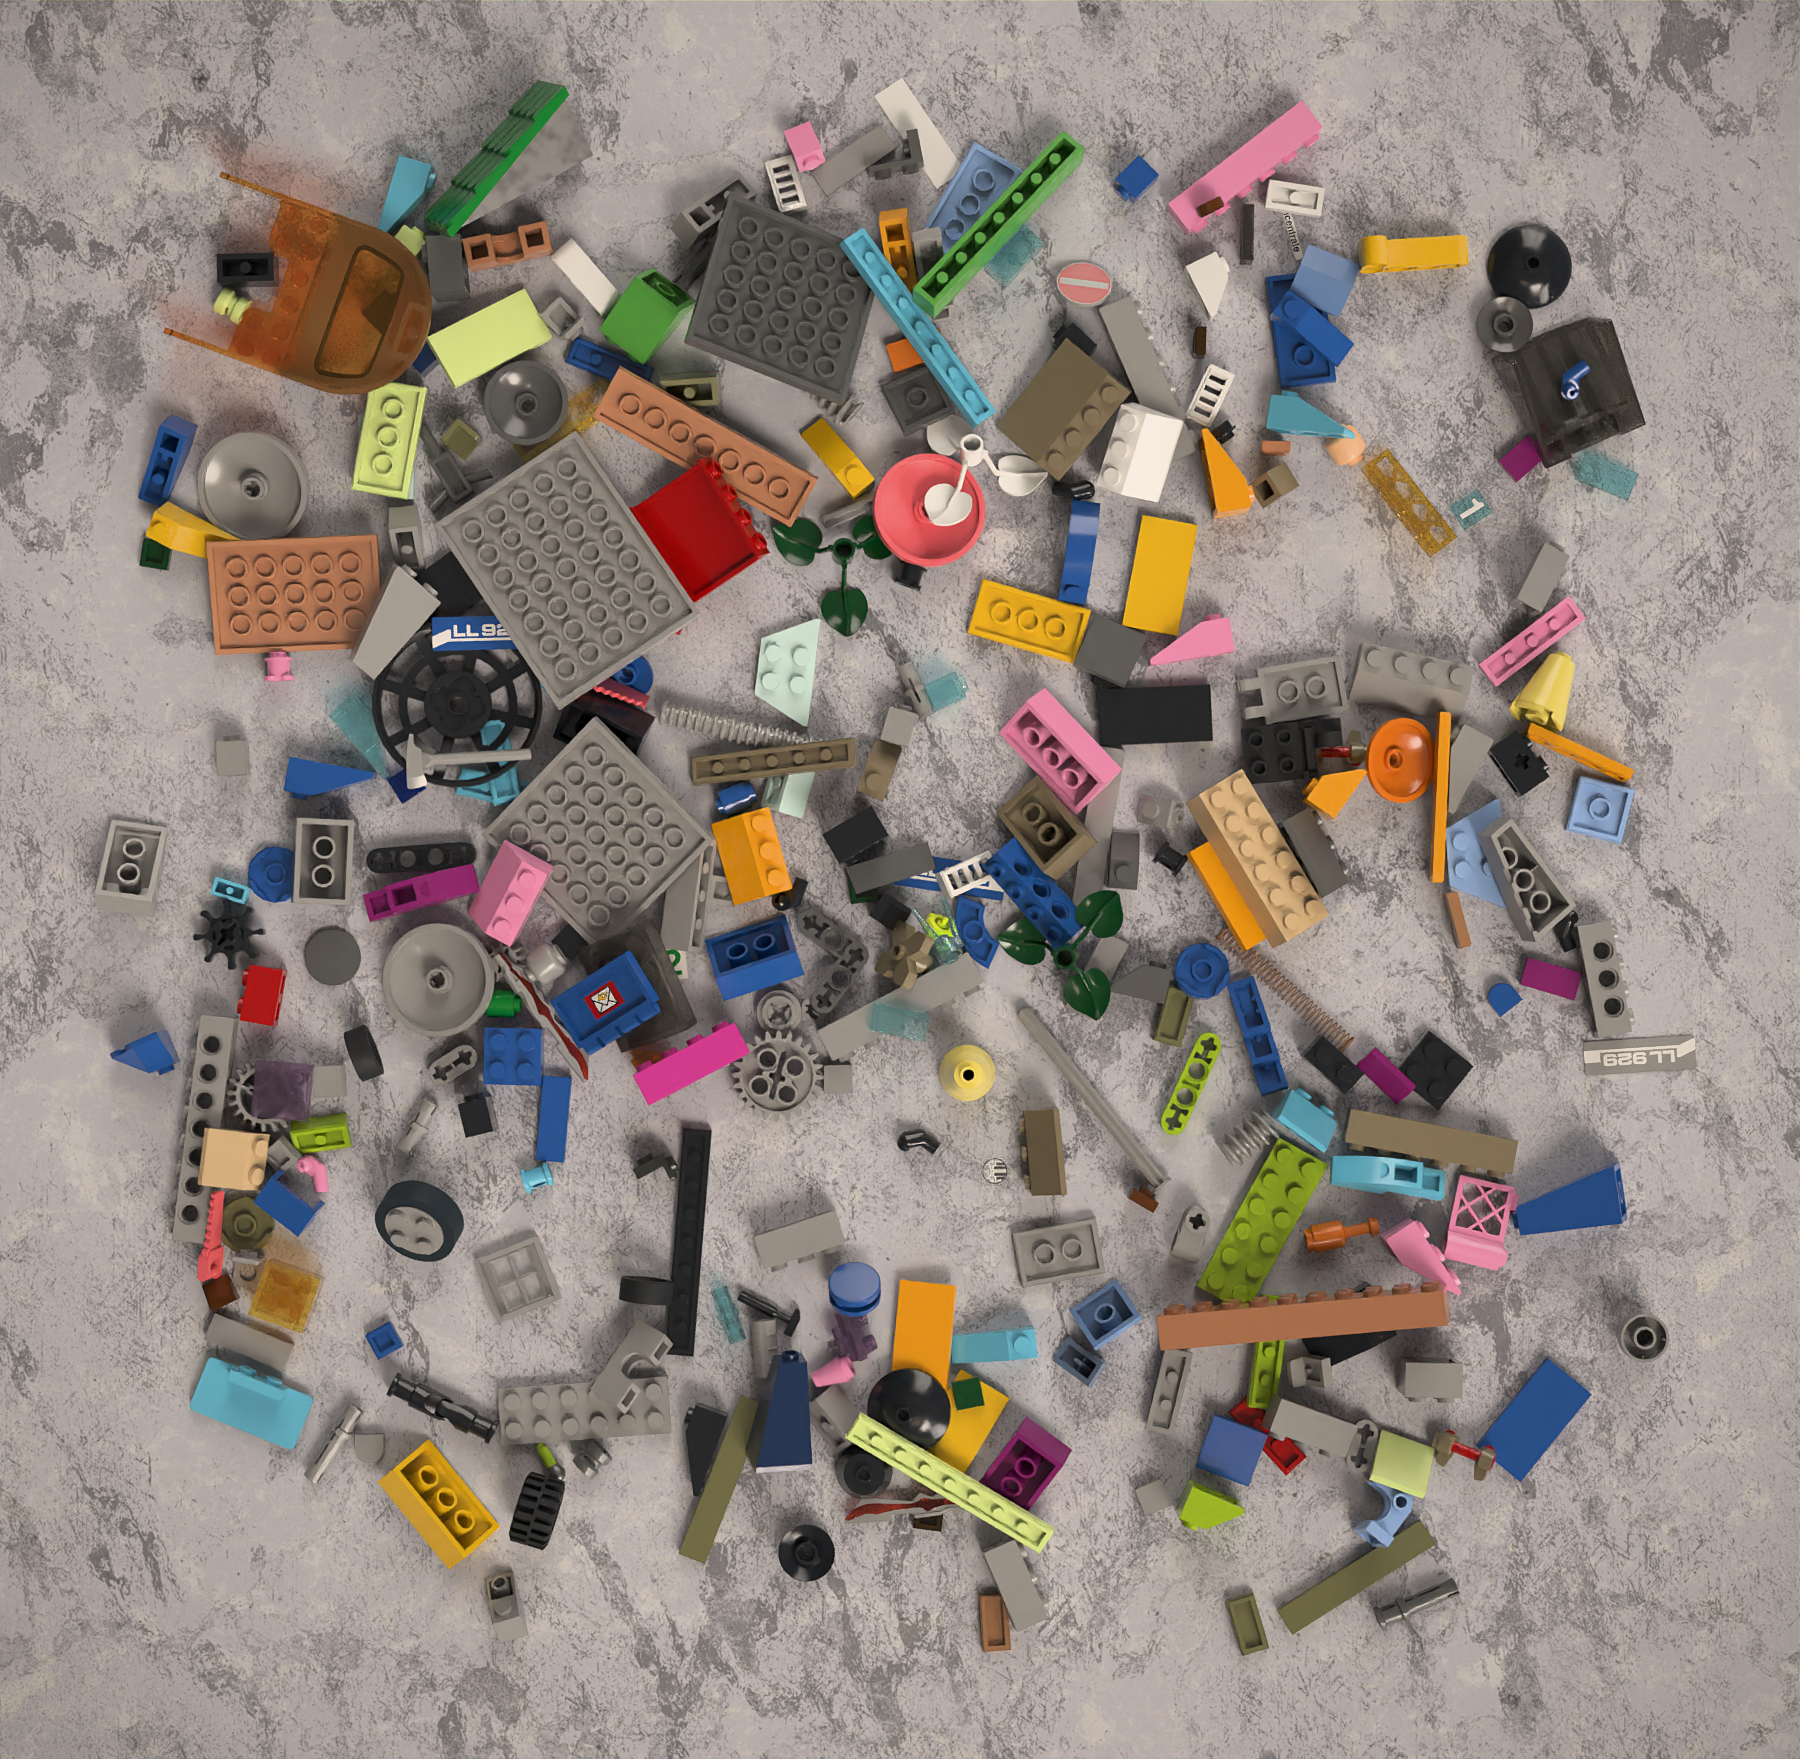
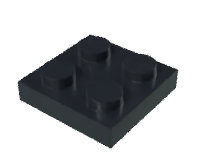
M1427 1031L1398 1069L1416 1085L1413 1091L1436 1110H1439L1474 1066L1431 1031Z

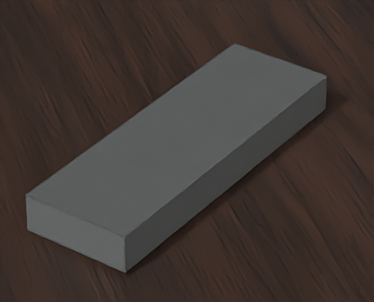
M928 842L849 866L846 869L856 895L933 871L936 867Z

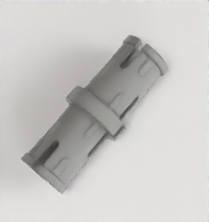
M913 661L897 667L896 670L899 672L907 690L905 695L907 698L910 697L919 720L936 713L926 694L925 689L927 687L925 683H921Z
M423 1097L412 1119H408L406 1123L408 1126L396 1144L399 1150L412 1155L422 1135L426 1134L429 1130L427 1126L439 1105Z

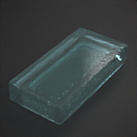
M1586 452L1574 480L1627 501L1639 473Z
M875 1002L869 1030L925 1042L931 1014Z

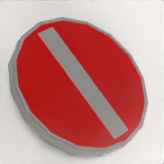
M1076 262L1067 265L1059 272L1056 279V287L1062 299L1068 303L1079 307H1094L1102 304L1109 298L1112 290V281L1108 273L1098 265L1088 262Z

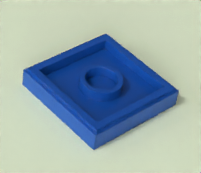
M1214 1413L1195 1467L1249 1487L1268 1432Z

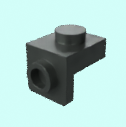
M665 1152L654 1158L651 1153L636 1161L638 1166L633 1169L637 1179H640L664 1167L671 1181L677 1178L675 1172L679 1170L672 1155L667 1157Z

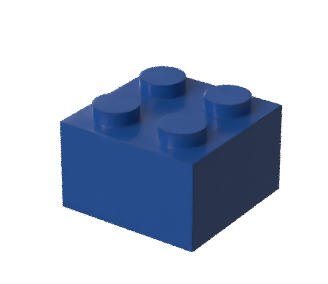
M485 1027L483 1084L541 1086L543 1084L545 1028Z

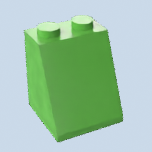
M652 267L633 278L599 330L605 334L604 337L609 343L623 348L631 360L645 364L653 359L693 308L696 301Z

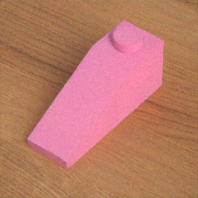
M1221 614L1205 616L1204 622H1200L1148 661L1149 667L1233 653L1235 649L1229 617L1222 618Z

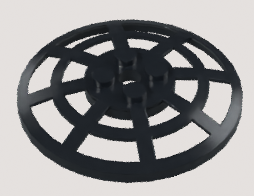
M432 622L420 627L375 679L372 694V714L376 731L390 756L405 771L406 759L399 754L395 746L407 741L409 734L414 735V744L422 752L445 754L452 752L455 739L469 737L478 751L497 750L505 742L513 726L530 729L520 749L530 748L540 727L543 711L540 681L518 649L510 650L516 654L521 662L507 671L494 657L481 650L433 651L425 637L432 633ZM416 642L424 657L410 669L403 684L386 679L396 659L407 647ZM451 655L466 656L462 671H450L447 673L438 659ZM477 659L490 665L499 676L484 683L473 674ZM429 665L436 679L430 684L427 691L411 687L417 675ZM526 672L531 680L534 693L533 718L517 715V694L513 680ZM503 686H506L509 697V712L492 709L491 693ZM383 690L399 695V715L404 729L391 736H388L382 717L381 698ZM456 697H461L466 701L465 710L459 713L452 711L450 708L451 701ZM408 698L424 702L426 714L425 718L412 725L408 715ZM489 720H500V722L505 723L499 736L490 745H483L480 731ZM433 727L444 736L440 751H436L425 744L418 737V734ZM520 760L508 761L502 766L498 762H485L491 773L468 780L444 779L447 765H436L433 774L425 773L427 782L433 785L449 788H469L501 777L514 768Z

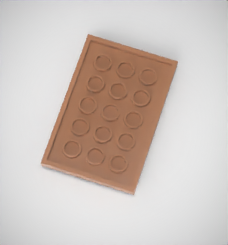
M378 534L206 542L215 655L353 649L382 587Z

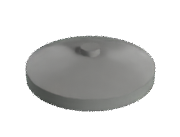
M243 431L222 439L206 454L198 473V497L205 515L214 526L240 540L282 538L296 528L308 507L310 484L302 460L286 442L268 433Z
M442 923L427 924L409 931L393 946L384 965L383 990L390 1010L408 1029L425 1036L445 1037L467 1030L483 1016L490 1004L494 991V970L488 952L474 935L455 925Z

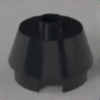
M856 1444L850 1446L841 1454L836 1467L839 1485L848 1495L857 1499H872L879 1496L887 1489L893 1475V1468L890 1464Z

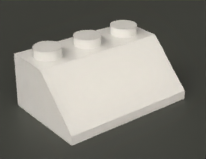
M1134 402L1121 404L1096 485L1122 495L1158 502L1184 421Z

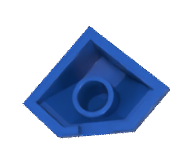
M167 1030L156 1031L125 1045L123 1050L118 1049L110 1053L113 1060L147 1073L158 1072L159 1076L175 1070L173 1064L180 1062Z

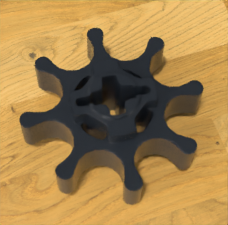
M224 899L222 901L224 913L219 918H214L209 911H201L200 915L209 921L210 929L203 935L194 934L193 939L195 941L207 939L211 943L212 950L210 954L204 957L205 962L210 963L218 953H223L228 957V969L235 970L237 968L235 963L237 953L244 951L250 958H258L259 954L250 948L249 940L256 934L265 935L266 930L263 928L257 930L249 928L247 919L255 912L254 907H247L241 916H236L231 911V900ZM232 919V922L225 923V920ZM234 927H236L232 933V935L235 937L234 940L227 939L225 941V938L227 936V934L224 932L225 929L232 930ZM229 946L235 947L233 950H227Z

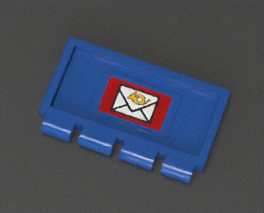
M630 950L550 1001L578 1049L583 1047L588 1055L596 1053L623 1036L624 1033L631 1031L642 1024L643 1021H647L660 1012V1007L656 1002L660 998Z

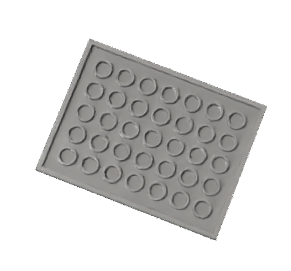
M576 431L434 524L559 710L702 616Z

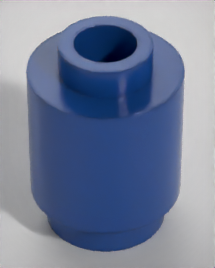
M740 781L717 791L719 797L714 799L720 814L726 812L728 817L753 807L752 804L758 802L750 781L745 783Z

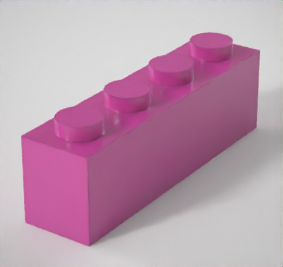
M724 1021L711 1028L713 1034L705 1038L699 1034L686 1041L688 1047L680 1051L674 1047L661 1054L663 1060L652 1064L651 1060L636 1067L635 1069L638 1073L634 1074L633 1077L648 1106L749 1054L750 1051L735 1023L728 1025L727 1021Z

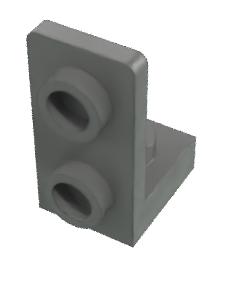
M906 130L907 139L902 140L905 157L911 156L910 159L867 167L869 177H875V180H884L891 178V173L902 171L903 175H909L919 172V168L924 167L918 130Z

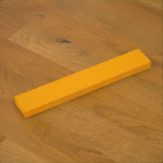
M1436 712L1429 881L1440 883L1444 881L1451 728L1450 712Z

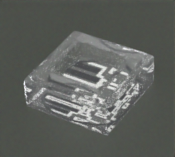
M981 1157V1186L1009 1185V1157Z

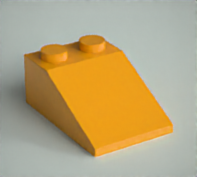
M1208 428L1201 429L1197 438L1213 519L1247 513L1251 508L1252 502H1255L1252 485L1247 486L1246 478Z

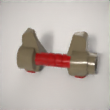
M1351 730L1345 747L1315 749L1316 764L1322 763L1324 758L1334 757L1344 758L1346 764L1360 766L1361 762L1365 761L1368 744L1361 743L1359 731Z
M1447 1430L1443 1433L1437 1431L1431 1445L1439 1451L1436 1462L1442 1467L1448 1463L1455 1453L1475 1461L1474 1480L1479 1481L1487 1478L1488 1472L1491 1471L1497 1456L1495 1449L1489 1445L1486 1447L1482 1446L1477 1450L1460 1443V1437L1456 1436L1452 1430Z

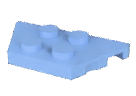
M1495 799L1446 828L1448 886L1493 903L1501 908H1507L1477 837L1497 817H1501L1500 799Z

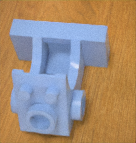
M1371 1480L1367 1484L1382 1496L1383 1510L1380 1516L1374 1520L1358 1521L1352 1530L1373 1547H1389L1394 1540L1392 1536L1411 1512L1414 1496Z

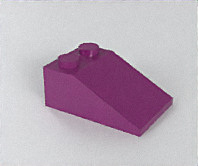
M1026 1416L981 1477L979 1483L1029 1511L1063 1467L1072 1449Z

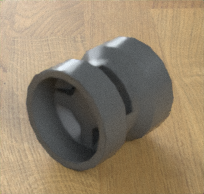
M592 1439L586 1445V1450L583 1453H578L572 1461L584 1475L593 1479L598 1474V1469L602 1465H607L612 1460V1457L597 1441Z

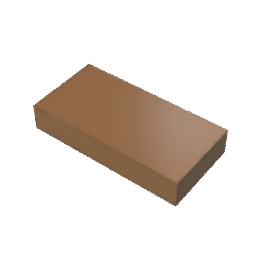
M1458 892L1442 894L1457 949L1471 946Z
M999 1593L979 1594L983 1652L1011 1650L1009 1615L1003 1603V1598Z

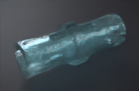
M728 1285L710 1291L719 1313L717 1316L718 1320L722 1321L729 1344L747 1339L738 1316L740 1314L739 1309L735 1308Z

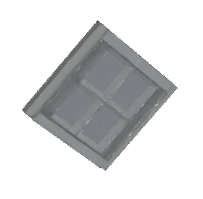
M538 1235L474 1260L498 1323L562 1299Z

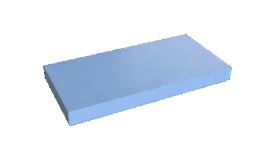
M975 142L972 144L923 227H940L944 255L1023 171Z

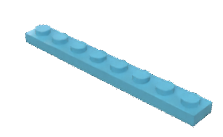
M861 228L843 240L839 246L973 429L993 415L996 410L926 313L913 302V295L866 230Z

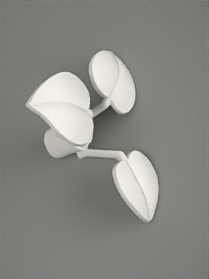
M951 415L927 427V442L933 452L942 456H950L957 451L960 453L962 461L955 489L949 484H938L930 488L926 493L924 500L925 510L930 522L935 525H954L963 521L969 515L972 509V498L969 494L960 492V490L962 489L967 467L979 464L982 458H984L995 476H1000L998 485L1008 495H1027L1035 490L1048 475V472L1034 460L1019 455H1009L1001 458L998 462L997 470L988 456V451L983 450V440L981 437L973 434V429L968 422L958 416Z

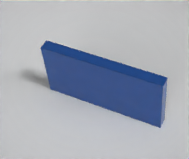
M1296 273L1265 278L1270 315L1290 289ZM1314 308L1329 321L1328 313ZM1271 321L1280 390L1336 382L1335 365Z
M1545 1358L1475 1445L1479 1449L1487 1445L1493 1447L1495 1453H1497L1495 1462L1521 1482L1592 1394L1552 1361Z

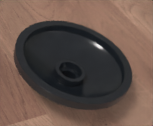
M1522 225L1504 233L1493 245L1487 261L1488 280L1498 297L1517 299L1528 310L1543 308L1557 300L1567 288L1572 273L1571 256L1563 240L1551 230L1537 225ZM1528 260H1535L1537 268H1530Z
M903 1368L886 1374L875 1384L868 1398L867 1416L926 1451L936 1445L945 1435L950 1424L951 1405L945 1389L937 1379L918 1369ZM901 1410H905L908 1412V1419H903L901 1417Z

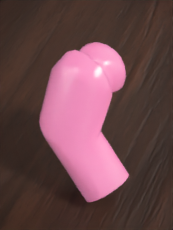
M305 1155L297 1161L296 1167L298 1171L305 1172L313 1177L315 1192L329 1191L326 1166L313 1156Z

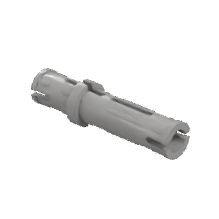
M349 1402L338 1422L333 1423L329 1437L304 1473V1476L310 1481L318 1484L321 1482L346 1440L351 1439L355 1425L365 1412L361 1407Z

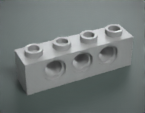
M1611 920L1574 926L1573 933L1594 1038L1632 1032L1631 1025L1635 1024L1632 1009L1627 1007L1626 997H1629V988L1626 980L1622 981L1620 970L1624 969V962L1621 953H1617L1615 942L1619 940L1616 926L1611 924ZM1597 943H1602L1606 948V954L1601 959L1595 957L1593 953V948ZM1604 970L1608 971L1611 975V982L1605 987L1599 982V975ZM1609 998L1615 1000L1617 1008L1612 1014H1608L1604 1009V1003Z

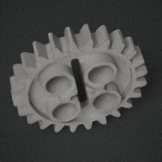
M767 1030L764 1040L757 1034L755 1035V1045L749 1041L745 1043L750 1053L742 1057L743 1061H734V1065L740 1068V1071L733 1072L732 1076L740 1078V1081L736 1082L733 1088H742L737 1098L746 1097L748 1099L744 1108L751 1105L755 1106L754 1116L761 1110L764 1112V1120L768 1118L769 1114H774L775 1122H778L780 1114H784L786 1120L789 1121L792 1111L799 1117L801 1116V1106L807 1110L811 1108L807 1101L808 1099L817 1101L818 1097L813 1093V1090H822V1086L816 1083V1080L824 1079V1075L816 1073V1070L822 1068L823 1063H814L819 1053L810 1054L808 1052L812 1043L805 1046L801 1045L803 1036L798 1037L795 1041L792 1040V1031L788 1033L787 1037H782L781 1030H778L776 1037H772L770 1031ZM765 1051L773 1052L776 1056V1062L772 1065L764 1064L761 1060V1054ZM785 1051L787 1057L782 1069V1075L786 1078L780 1079L775 1097L770 1099L769 1095L775 1079L771 1073L776 1072L781 1054ZM792 1059L800 1060L803 1064V1070L799 1073L791 1072L788 1068V1062ZM757 1078L765 1079L768 1083V1089L763 1092L755 1090L753 1081ZM784 1086L792 1087L795 1091V1097L791 1100L782 1098L780 1089Z

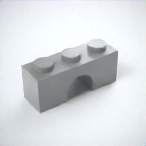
M638 1319L627 1330L625 1339L619 1348L611 1353L609 1362L604 1370L596 1375L590 1390L600 1400L626 1414L641 1392L629 1380L631 1369L640 1362H648L658 1367L673 1343L664 1333Z

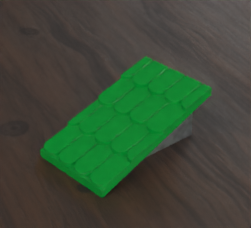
M538 80L508 110L509 116L481 144L482 149L450 181L451 187L425 212L423 221L429 230L452 239L461 227L593 156L566 101L569 93L564 85Z

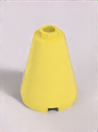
M1563 652L1549 654L1511 703L1509 708L1510 714L1519 722H1521L1523 717L1530 721V723L1532 722L1553 733H1557L1558 729L1561 732L1565 723L1575 664L1571 661L1572 658Z
M974 1045L957 1046L951 1049L942 1059L939 1068L940 1082L945 1091L958 1100H977L987 1094L993 1086L995 1080L993 1060L980 1047ZM967 1069L972 1070L974 1073V1077L970 1080L963 1078V1072Z

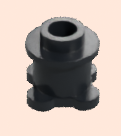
M901 560L902 567L900 573L893 582L915 591H920L921 586L919 584L923 573H927V569Z

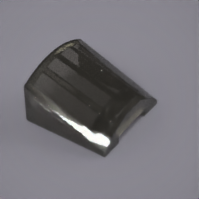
M1589 316L1529 339L1522 348L1514 352L1501 353L1491 359L1544 468L1548 469L1572 458V454L1612 436L1624 435L1646 425L1611 319ZM1584 359L1591 371L1580 378L1579 396L1574 400L1565 399L1561 394L1562 375Z

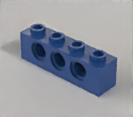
M1015 837L982 865L1055 950L1065 944L1084 927L1076 920L1077 907L1052 878L1041 871Z

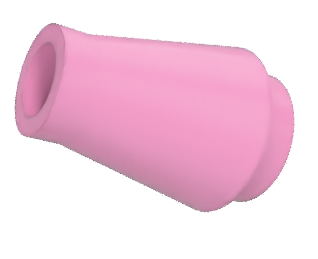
M839 1355L817 1371L812 1372V1379L817 1388L850 1382L851 1378L856 1376L854 1365L848 1355L843 1357Z

